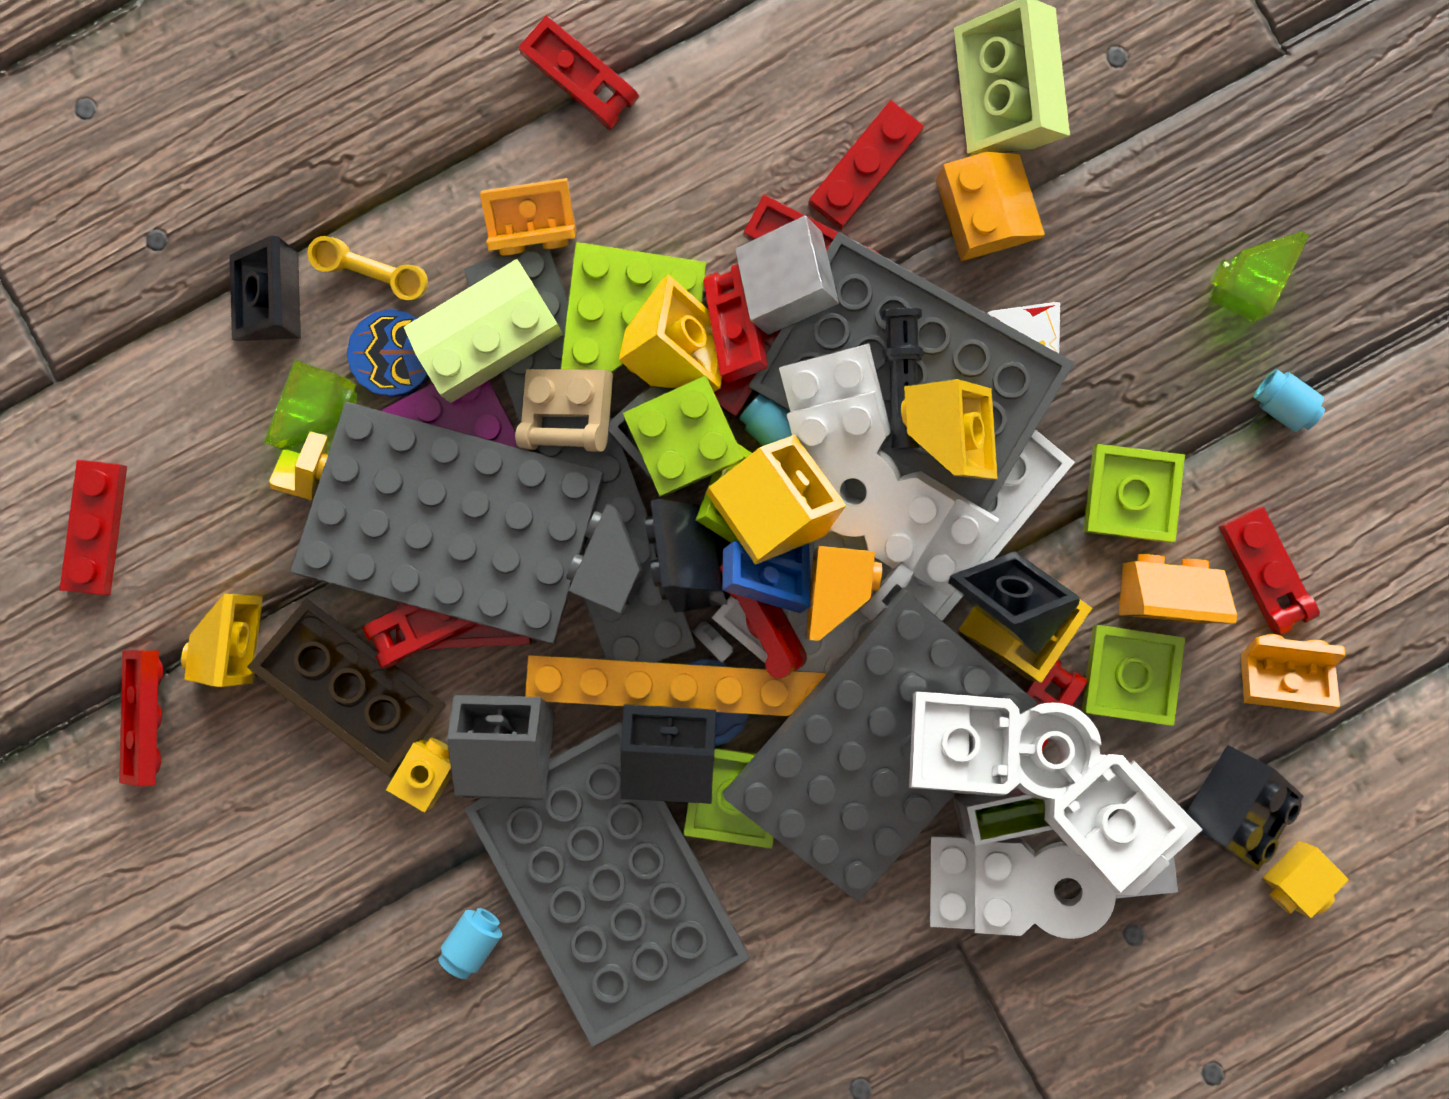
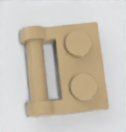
M526 369L522 419L515 433L517 446L520 449L535 450L539 445L584 447L585 450L591 452H603L608 440L613 373L607 370ZM542 417H589L588 425L585 429L542 428Z

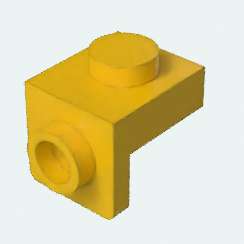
M310 431L301 453L283 450L269 480L270 488L312 500L328 456L327 436Z

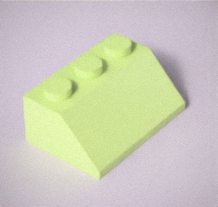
M1015 0L954 28L967 154L977 155L984 152L999 153L1030 150L1070 136L1056 8L1038 0Z
M518 259L404 326L416 356L439 394L450 403L563 336L560 327Z

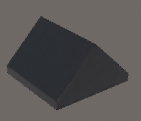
M271 235L230 254L232 340L255 341L301 338L298 253L283 239Z
M1016 551L952 574L948 582L975 609L1036 655L1076 609L1081 598Z

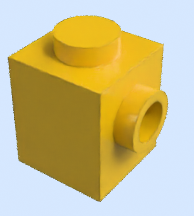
M430 738L428 742L423 739L414 742L386 791L424 813L432 809L452 777L448 745L435 738Z
M1298 841L1262 877L1273 889L1269 894L1270 897L1289 914L1295 910L1309 918L1329 909L1335 901L1334 895L1349 881L1317 847L1302 841Z

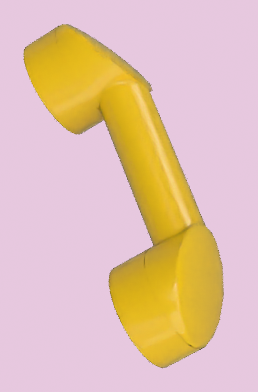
M320 236L309 244L307 250L308 260L318 271L335 273L347 269L390 284L393 293L403 300L420 299L427 291V274L419 266L401 265L395 268L351 253L349 247L343 241L333 237Z

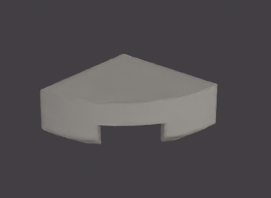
M901 562L881 582L879 591L874 590L871 593V599L859 611L870 621L876 619L888 607L887 604L902 588L907 586L913 578L912 574L914 572Z
M702 620L691 630L721 662L733 652V647L706 620Z

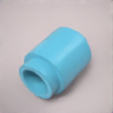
M1277 369L1273 370L1263 380L1253 396L1260 402L1259 407L1293 432H1297L1303 427L1306 430L1311 429L1325 412V408L1321 406L1324 396L1290 372L1283 374Z
M761 394L752 401L739 418L746 425L744 430L762 446L792 436L787 414L790 411Z
M478 908L476 911L466 910L441 946L442 953L438 958L440 965L447 972L460 979H467L471 973L478 972L502 937V932L498 927L500 922L497 917L482 908Z

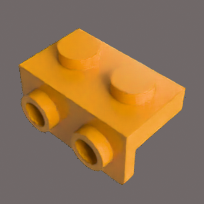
M568 178L480 192L488 233L486 241L488 251L499 249L500 255H514L525 252V245L542 243L543 249H555L567 246L569 244L568 239L575 238L577 229Z
M1275 634L1256 637L1241 654L1244 703L1333 714L1340 707L1336 665L1346 657L1345 647L1328 645L1323 640H1308L1305 642L1286 640L1282 636Z

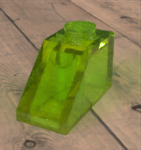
M1300 231L1244 249L1228 261L1223 259L1211 277L1210 283L1215 286L1209 300L1253 322L1269 315L1310 235Z
M294 360L264 443L280 450H290L304 443L310 431L323 434L336 428L345 402L356 404L357 393L354 392L356 384L343 376Z

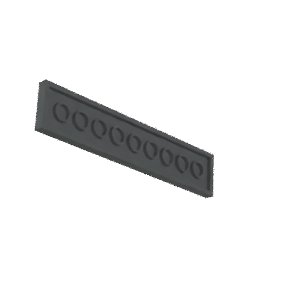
M542 243L526 245V251L519 254L499 255L464 268L471 287L518 259L563 333V336L502 372L520 423L522 419L526 369H560L568 298L550 249H543ZM542 417V428L585 429L588 425L589 417ZM608 430L607 445L603 452L587 451L584 447L541 445L535 450H530V452L603 471L604 477L594 512L603 513L606 504L616 508L623 517L643 568L644 576L627 614L618 613L584 598L606 659L658 662L696 648L684 612L675 613L669 600H662L659 587L654 585L651 560L658 558H656L653 544H649L645 517H648L624 449L617 439ZM587 537L582 549V556H584L590 539Z

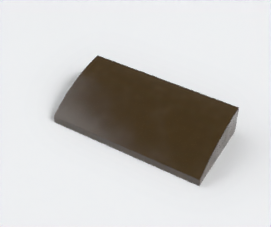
M307 598L247 666L260 679L391 779L397 772L412 744L424 738L447 706L397 666L393 665L381 669L375 657L379 654L376 650Z

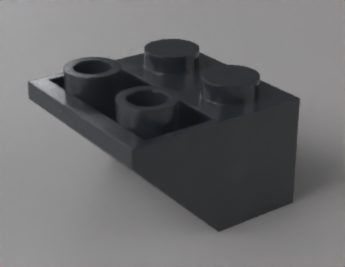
M655 499L651 500L652 516L645 517V525L649 544H653L656 558H658L651 560V572L655 587H659L661 599H668L675 613L726 605V591H723V573L719 568L722 564L717 533L696 521L701 505Z
M624 704L621 738V799L712 804L716 709Z
M1227 745L1186 813L1203 829L1198 833L1199 835L1259 871L1263 863L1269 862L1278 849V839L1286 825L1292 824L1298 817L1302 806L1301 801L1304 796L1274 768Z

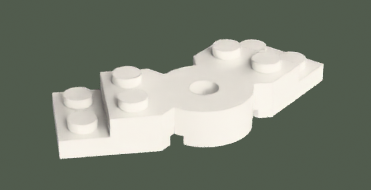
M869 344L780 367L779 370L790 408L787 418L792 436L796 435L846 504L845 509L830 530L845 536H865L868 551H875V558L893 569L901 562L914 572L912 575L950 597L954 591V588L948 583L950 575L969 568L996 526L999 518L921 471L901 477L895 462L887 453L881 450L891 434V428ZM855 478L863 482L867 490L866 497L858 499L851 496L846 488L847 479Z
M917 691L913 694L909 788L1002 796L1017 787L1020 791L1031 797L1045 800L1046 822L1077 856H1083L1115 893H1121L1189 829L1123 755L1100 754L1101 739L1097 728L1083 712L1075 707L1063 703H1044L1020 714L1019 708L1011 699ZM1046 739L1052 740L1059 747L1060 758L1056 764L1048 762L1042 754V745Z
M1133 760L1130 764L1189 829L1121 893H1115L1083 856H1077L1065 842L1047 845L1035 853L1022 838H1011L975 846L961 835L932 834L930 927L975 929V933L1022 936L1035 923L1047 933L1061 938L1075 939L1088 936L1099 930L1108 921L1115 906L1116 895L1136 896L1170 865L1169 860L1203 829ZM1071 878L1081 885V892L1073 899H1064L1056 893L1055 885L1061 879Z

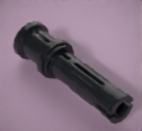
M894 308L881 311V319L886 321L887 348L882 350L885 363H890L891 449L920 447V444L907 434V426L903 423L901 416V404L905 399L904 387L917 385V362L921 361L923 356V348L918 346V319L922 318V309Z

